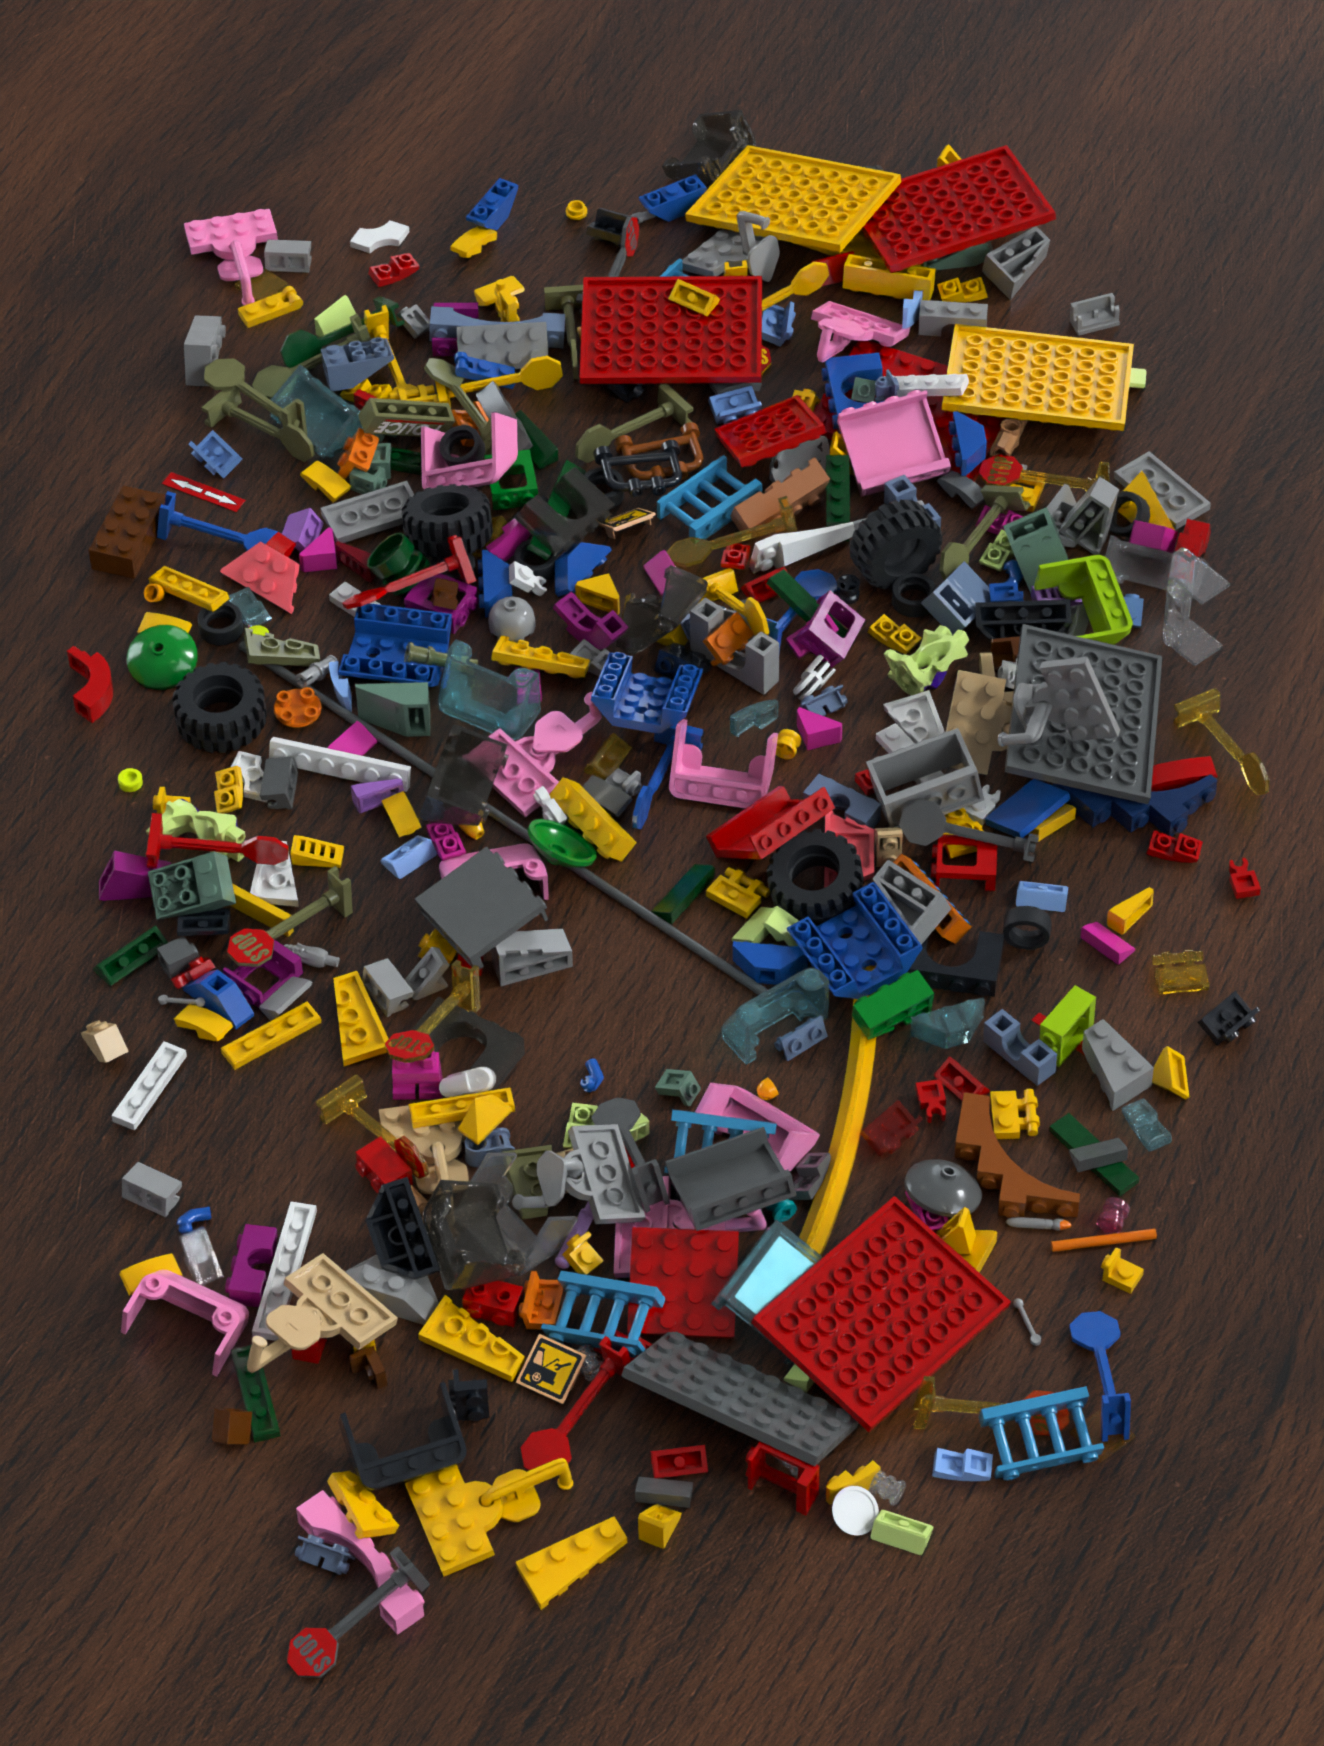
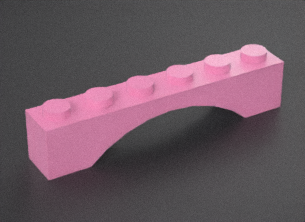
M322 1490L296 1508L298 1523L308 1534L324 1539L323 1543L331 1545L336 1543L349 1548L348 1553L355 1556L366 1566L378 1588L391 1578L390 1575L395 1570L391 1567L388 1557L383 1552L379 1553L374 1548V1543L370 1537L357 1538L354 1533L357 1527L354 1522L350 1523L347 1520L345 1514L341 1511L340 1504L333 1496L329 1497ZM407 1582L402 1588L398 1587L379 1604L380 1615L398 1635L424 1617L423 1604L425 1602L422 1595L416 1589L412 1591Z

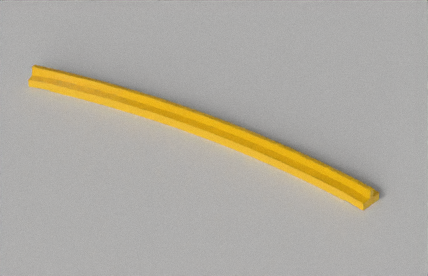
M867 966L864 970L872 971L876 966ZM853 1017L843 1092L828 1152L831 1155L829 1168L823 1183L815 1194L807 1219L794 1248L813 1265L820 1261L847 1188L862 1132L870 1092L877 1037L868 1040Z

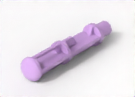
M589 1201L585 1208L580 1210L558 1256L555 1258V1264L559 1268L567 1269L570 1266L562 1256L568 1249L566 1243L576 1234L583 1236L594 1219Z

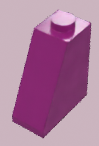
M114 851L99 879V900L108 901L152 897L148 871L155 869L147 868L148 857ZM158 860L157 869L171 865V862Z

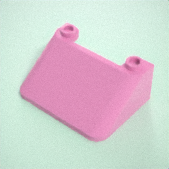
M517 844L490 849L493 854L497 852L502 857L507 868L510 866L513 869L523 867L524 873L529 879L539 881L543 900L549 899L546 868L532 845ZM478 852L441 861L439 864L441 879Z

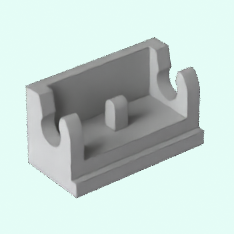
M267 240L264 251L265 271L309 273L312 256H310L311 241Z
M1113 293L1071 303L1070 323L1078 336L1120 325L1119 305L1114 306L1115 296Z
M388 958L364 966L362 982L365 989L386 1017L409 1006L407 1001L400 1002L412 997L414 991Z
M137 1162L122 1178V1197L161 1216L167 1217L170 1210L180 1199L175 1194L181 1189L182 1182Z

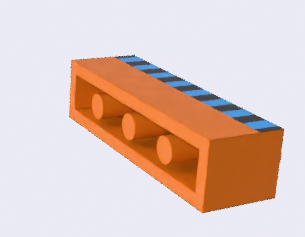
M901 853L893 863L943 894L952 908L935 929L943 938L956 944L973 926L914 860Z

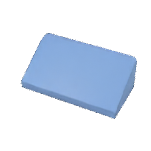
M417 835L380 861L395 877L401 879L435 857L437 852L431 839Z
M1019 881L1016 906H1032L1041 910L1065 912L1068 887Z

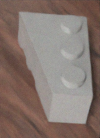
M195 315L184 343L186 385L209 386L204 382L205 367L218 359L219 351L222 347V338H225L226 327L222 325V317Z
M887 860L872 878L921 945L952 909L943 894L890 860Z
M563 929L516 931L491 949L492 965L501 986L573 967L572 949Z

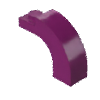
M572 591L553 606L557 614L567 623L568 627L566 630L579 642L585 639L597 649L608 647L625 634L629 628L614 610L603 618L595 616Z

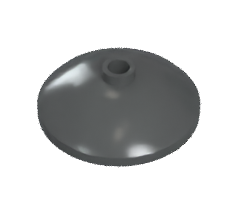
M930 1159L918 1162L908 1170L905 1177V1189L910 1198L921 1208L936 1215L953 1217L964 1207L968 1208L971 1214L978 1208L982 1199V1190L975 1177L962 1166L950 1161Z

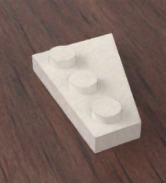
M929 690L883 704L884 710L915 744L945 732Z
M289 851L288 859L276 865H256L250 890L251 894L273 905L299 907Z

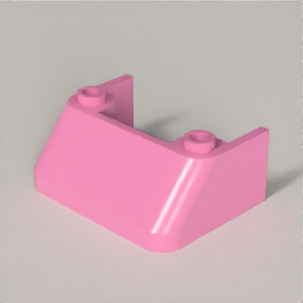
M496 412L491 413L492 458L450 467L443 459L439 450L441 438L445 433L425 426L421 427L423 489L435 488L438 485L449 486V484H456V486L466 485L472 488L496 483L514 464L518 456L517 419ZM450 454L452 457H459L458 455Z
M683 719L676 725L669 790L673 796L687 800L747 808L768 793L774 770L778 733H773L768 738L766 756H756L749 764V771L741 772L701 766L702 753L700 749L695 745L685 744L688 720Z
M710 1083L695 1111L697 1113L776 1123V1133L769 1134L768 1142L784 1170L788 1169L791 1171L816 1144L820 1136L819 1133L751 1092L734 1085ZM718 1127L717 1132L714 1131V1133L722 1135L723 1132L728 1133V1128Z
M158 1270L146 1275L123 1310L121 1333L126 1335L146 1299L157 1300L161 1298L211 1321L217 1331L225 1334L214 1356L212 1375L217 1377L231 1350L248 1324L249 1311L246 1306L169 1270Z

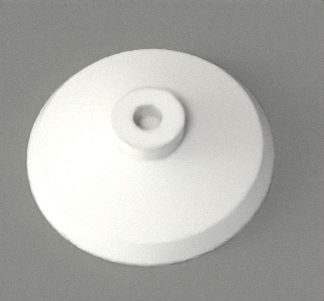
M849 1486L842 1489L836 1495L832 1505V1513L836 1524L850 1535H863L871 1531L874 1520L879 1514L878 1504L874 1496L868 1490L859 1486Z

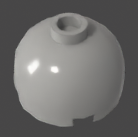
M505 597L498 600L490 610L488 618L489 630L492 636L493 634L497 636L498 640L502 635L509 637V641L518 643V640H524V637L529 634L531 636L534 633L536 627L535 615L527 601L519 597Z

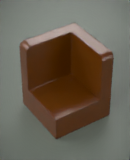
M1020 636L991 640L990 652H992L994 672H998L1002 665V660L1016 662Z
M214 1408L212 1441L224 1444H249L252 1412L237 1408Z

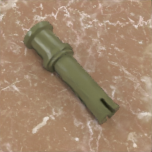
M408 642L404 654V662L410 663L411 661L425 665H436L471 674L476 673L477 669H474V667L478 666L477 659L437 652L431 646L424 648L415 646L413 642Z

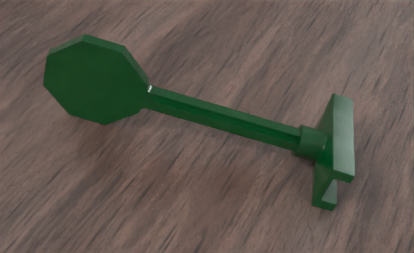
M381 296L373 299L376 310L372 311V314L382 312V306L386 305L389 312V324L396 327L405 324L403 319L395 316L394 309L399 307L397 302ZM365 317L360 319L362 326L365 325ZM347 324L318 338L302 329L288 334L280 350L284 365L293 368L320 354L323 346L354 333L352 324Z

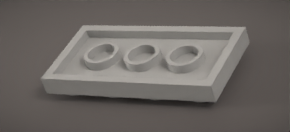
M546 322L456 327L458 352H465L469 357L515 367V369H522L531 358L548 356Z
M1150 451L1114 471V478L1125 488L1143 471L1175 530L1185 525L1187 519L1193 520L1210 510L1211 503Z
M404 481L322 507L321 515L327 526L332 528L335 541L345 543L402 525V508L410 496H414V493L408 482Z

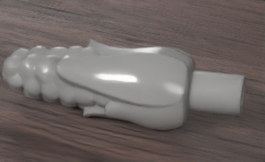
M298 942L296 945H284L301 957L302 963L320 968L325 967V965L338 967L340 958L328 955V952L322 948L306 946Z

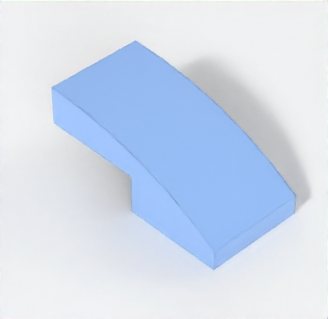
M914 290L913 299H904L902 329H907L918 321L923 291Z
M338 661L329 662V671L336 697L342 707L352 712V693L348 678L342 679V675H338L340 667Z
M937 1448L934 1453L932 1477L957 1481H989L991 1479L993 1454L972 1449H966L964 1454Z

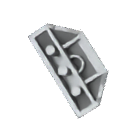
M377 1255L344 1271L399 1318L425 1325L439 1304L428 1276L414 1280L381 1268Z

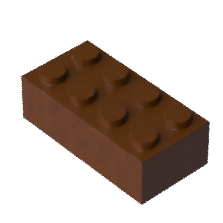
M123 485L88 550L91 569L135 579L157 538L159 510L161 504L165 505L166 495Z

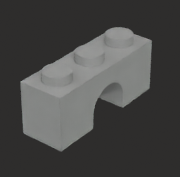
M921 300L919 335L941 336L942 328L948 324L987 327L988 304Z

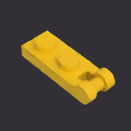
M287 286L280 293L238 308V315L247 328L300 309L303 305V300L297 295L296 290L292 286Z

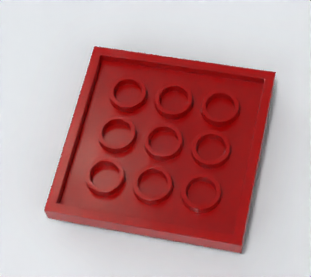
M798 395L714 429L717 438L741 467L753 466L761 459L775 457L778 452L794 449L800 443L816 440L822 434L827 433L824 424Z
M632 1227L630 1282L658 1287L666 1298L663 1308L652 1307L648 1310L640 1335L664 1336L668 1332H679L685 1337L735 1339L736 1299L734 1296L737 1293L739 1231H696V1229ZM630 1302L628 1305L627 1334L630 1333L639 1306Z

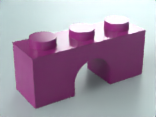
M245 1224L243 1234H239L237 1239L238 1254L237 1256L233 1255L231 1262L232 1277H228L226 1280L225 1292L229 1293L230 1299L244 1306H260L267 1282L265 1271L255 1270L253 1267L261 1263L272 1264L278 1246L277 1228Z

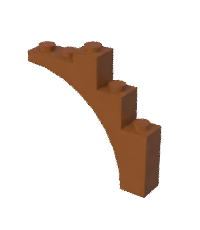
M964 1093L955 1142V1158L979 1161L977 1182L980 1187L1001 1190L998 1215L1008 1218L1024 1217L1025 1210L1035 1213H1048L1062 1217L1078 1218L1080 1194L1055 1188L1024 1172L1009 1158L995 1136L989 1115L990 1096Z

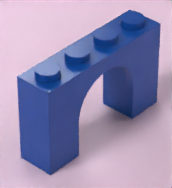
M879 353L831 357L825 361V368H821L822 380L827 381L825 384L826 397H830L828 400L829 413L834 414L832 415V427L837 429L839 434L841 432L837 423L838 414L846 408L853 407L858 409L866 404L850 400L844 394L853 389L855 377L876 381L882 376L883 368Z

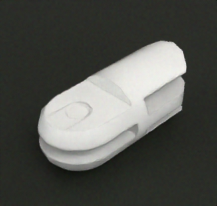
M818 655L802 673V680L793 689V693L797 695L807 686L798 699L802 700L814 691L820 690L836 671L832 668L821 677L830 666L827 661L814 671L824 658L822 655Z
M478 1067L454 1073L442 1079L439 1084V1090L446 1098L485 1092L494 1087L496 1075L488 1067Z

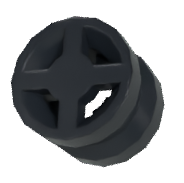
M845 574L838 578L836 595L846 604L858 601L860 597L859 578L852 574Z

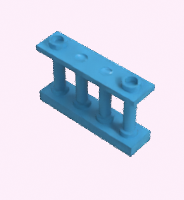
M723 455L716 461H712L706 468L670 493L662 496L657 501V518L661 520L670 513L689 527V542L697 546L732 521L730 515L735 506L759 491L762 492V483L754 479L749 484L744 485L727 472V457ZM721 478L736 489L737 492L732 496H727L713 486L712 483ZM705 490L721 503L715 508H711L695 495ZM685 502H689L705 515L694 520L678 507Z
M672 1109L671 1121H676V1126H678L674 1158L685 1155L688 1128H691L692 1123L702 1125V1130H704L702 1148L713 1145L714 1131L717 1132L718 1127L728 1128V1133H730L729 1139L743 1134L744 1130L753 1131L764 1127L769 1139V1134L776 1133L777 1124ZM666 1166L664 1167V1173H668Z
M567 1271L560 1272L558 1281L565 1289L566 1296L555 1326L542 1323L541 1329L548 1338L561 1344L567 1342L600 1348V1342L607 1336L610 1338L613 1350L619 1352L624 1346L628 1349L630 1357H636V1355H640L646 1350L638 1340L648 1310L652 1307L663 1308L666 1299L658 1287ZM580 1294L589 1295L590 1300L580 1329L566 1328L576 1296H580ZM604 1298L614 1300L604 1333L590 1332L600 1301L604 1300ZM628 1302L638 1304L639 1306L628 1338L614 1336L624 1305H627Z
M1087 1386L981 1409L978 1416L981 1427L989 1426L990 1429H993L1002 1465L997 1466L995 1470V1479L1012 1480L1019 1477L1021 1473L1080 1460L1083 1463H1089L1097 1460L1098 1456H1101L1104 1445L1103 1443L1092 1445L1082 1408L1086 1405L1089 1398ZM1068 1409V1411H1071L1081 1448L1065 1450L1056 1418L1058 1410ZM1040 1414L1046 1419L1055 1454L1039 1457L1029 1421L1031 1416ZM1013 1420L1019 1423L1029 1458L1014 1463L1003 1428L1005 1422Z

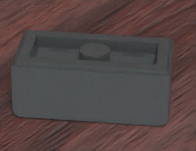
M1119 1138L1069 1150L1077 1172L1126 1161L1128 1157V1149Z
M639 1477L635 1490V1502L690 1508L693 1482Z

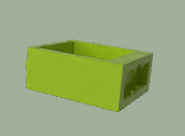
M1076 985L1040 1024L1039 1039L1057 1053V1067H1060L1083 1041L1084 1031L1094 1025L1096 997Z

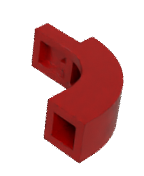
M73 646L67 650L69 666L89 680L81 690L73 695L75 712L93 723L105 713L113 698L111 671L105 658L98 652L90 657L87 652Z

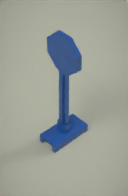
M167 491L165 505L161 504L159 510L157 538L166 540L172 525L184 526L243 544L245 551H248L260 541L266 544L278 531L262 528L245 535L186 517L183 513L174 511L176 493Z
M819 569L801 571L795 578L815 600L828 591H832L834 594L837 591V582L834 576ZM791 607L778 622L766 618L769 628L768 636L779 642V654L782 632L798 615Z
M678 723L660 734L654 733V741L666 744L667 748L648 786H643L637 797L633 812L632 828L642 829L648 817L652 796L658 789L672 762L676 725ZM687 725L685 744L695 745L701 751L703 743H701L703 729Z
M1101 1311L1081 1313L1069 1325L1072 1342L1089 1351H1094L1104 1392L1101 1405L1100 1434L1102 1442L1108 1441V1435L1123 1434L1124 1440L1129 1439L1130 1395L1129 1393L1116 1394L1105 1350L1109 1349L1120 1338L1118 1321Z

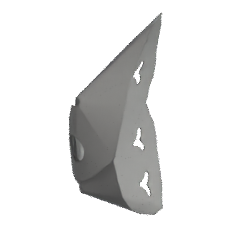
M820 436L816 440L800 443L794 449L778 452L775 457H772L770 462V480L773 483L777 480L782 483L790 475L791 471L796 468L802 471L808 466V461L814 457L817 461L821 460L820 465L825 471L826 455L830 454L827 437ZM821 442H822V446H821V447H822V449H823V452H821V450H820L819 448H817V446H819ZM775 460H777L778 467L776 469L774 468Z

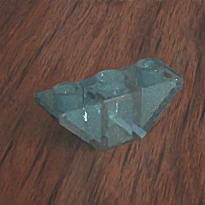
M983 997L975 1000L971 999L961 1004L945 1006L939 1010L920 1013L917 1016L911 1017V1035L944 1049L969 1043L984 1017L985 1000Z

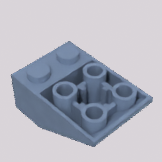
M376 337L366 342L353 341L343 346L330 345L325 349H321L324 375L330 392L354 388L394 359L388 339Z
M964 561L921 604L942 626H946L953 636L957 630H963L975 618L976 602H990L989 587Z

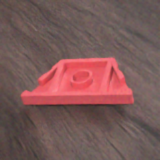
M260 541L220 570L225 576L288 613H293L292 599L293 593H296V578L299 574L300 565Z
M833 811L826 814L825 833L829 830L835 832L836 837L841 835L846 838L847 842L855 847L860 857L864 881L873 878L874 829L866 825H860L848 817L843 819L833 814ZM828 867L824 869V888L829 886L838 876L837 872Z

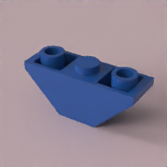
M695 174L640 196L639 201L649 213L666 221H672L685 215L705 193L706 186Z
M499 178L466 216V220L485 228L498 230L509 217L518 191V185Z
M955 411L953 412V420L949 421V434L954 436L952 437V450L957 452L955 453V466L960 467L961 476H966L986 458L987 441L983 425Z
M584 542L569 546L555 560V594L559 597L569 594L571 591L575 593L577 581L591 577L593 574L592 570L607 560L605 556L612 549L609 546Z
M482 550V560H478V574H483V577H478L479 591H484V594H479L480 608H485V617H489L491 608L498 600L512 597V584L509 583V564L488 550Z
M733 941V961L757 983L781 985L808 968V959L799 946Z
M219 970L209 971L183 986V991L194 999L204 998V1006L230 1021L234 1029H238L254 1016L252 1008L237 984Z

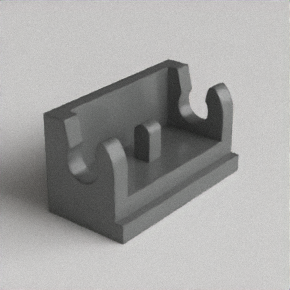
M292 756L266 759L260 797L261 800L277 801L268 803L267 807L270 809L293 808L298 770Z

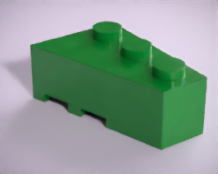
M918 970L911 974L907 972L901 975L893 984H885L878 988L873 995L859 998L853 1005L852 1017L867 1039L870 1040L893 1031L894 1025L900 1022L908 1025L913 1022L912 1018L922 1014L924 1018L931 1015L934 992Z

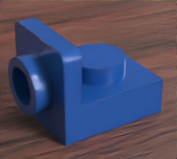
M1017 582L989 584L990 602L1024 601L1023 591H1018Z

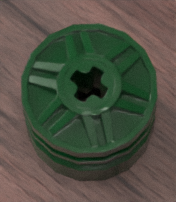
M395 533L386 538L374 549L367 560V567L378 579H383L385 586L392 581L430 566L428 559L422 556L419 550L414 549L413 543L403 533ZM419 582L392 593L398 596L415 587Z

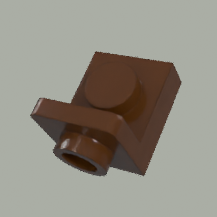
M436 578L431 595L432 604L456 610L458 604L456 598L458 582Z
M374 1346L360 1349L349 1356L350 1368L353 1374L364 1370L368 1380H374L377 1389L388 1385L386 1371Z

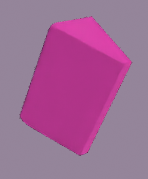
M665 550L659 552L643 565L644 570L663 599L684 592V579Z
M356 721L327 748L363 756L377 743V740L362 723Z
M1099 922L1090 923L1081 928V939L1118 965L1135 951L1134 947Z

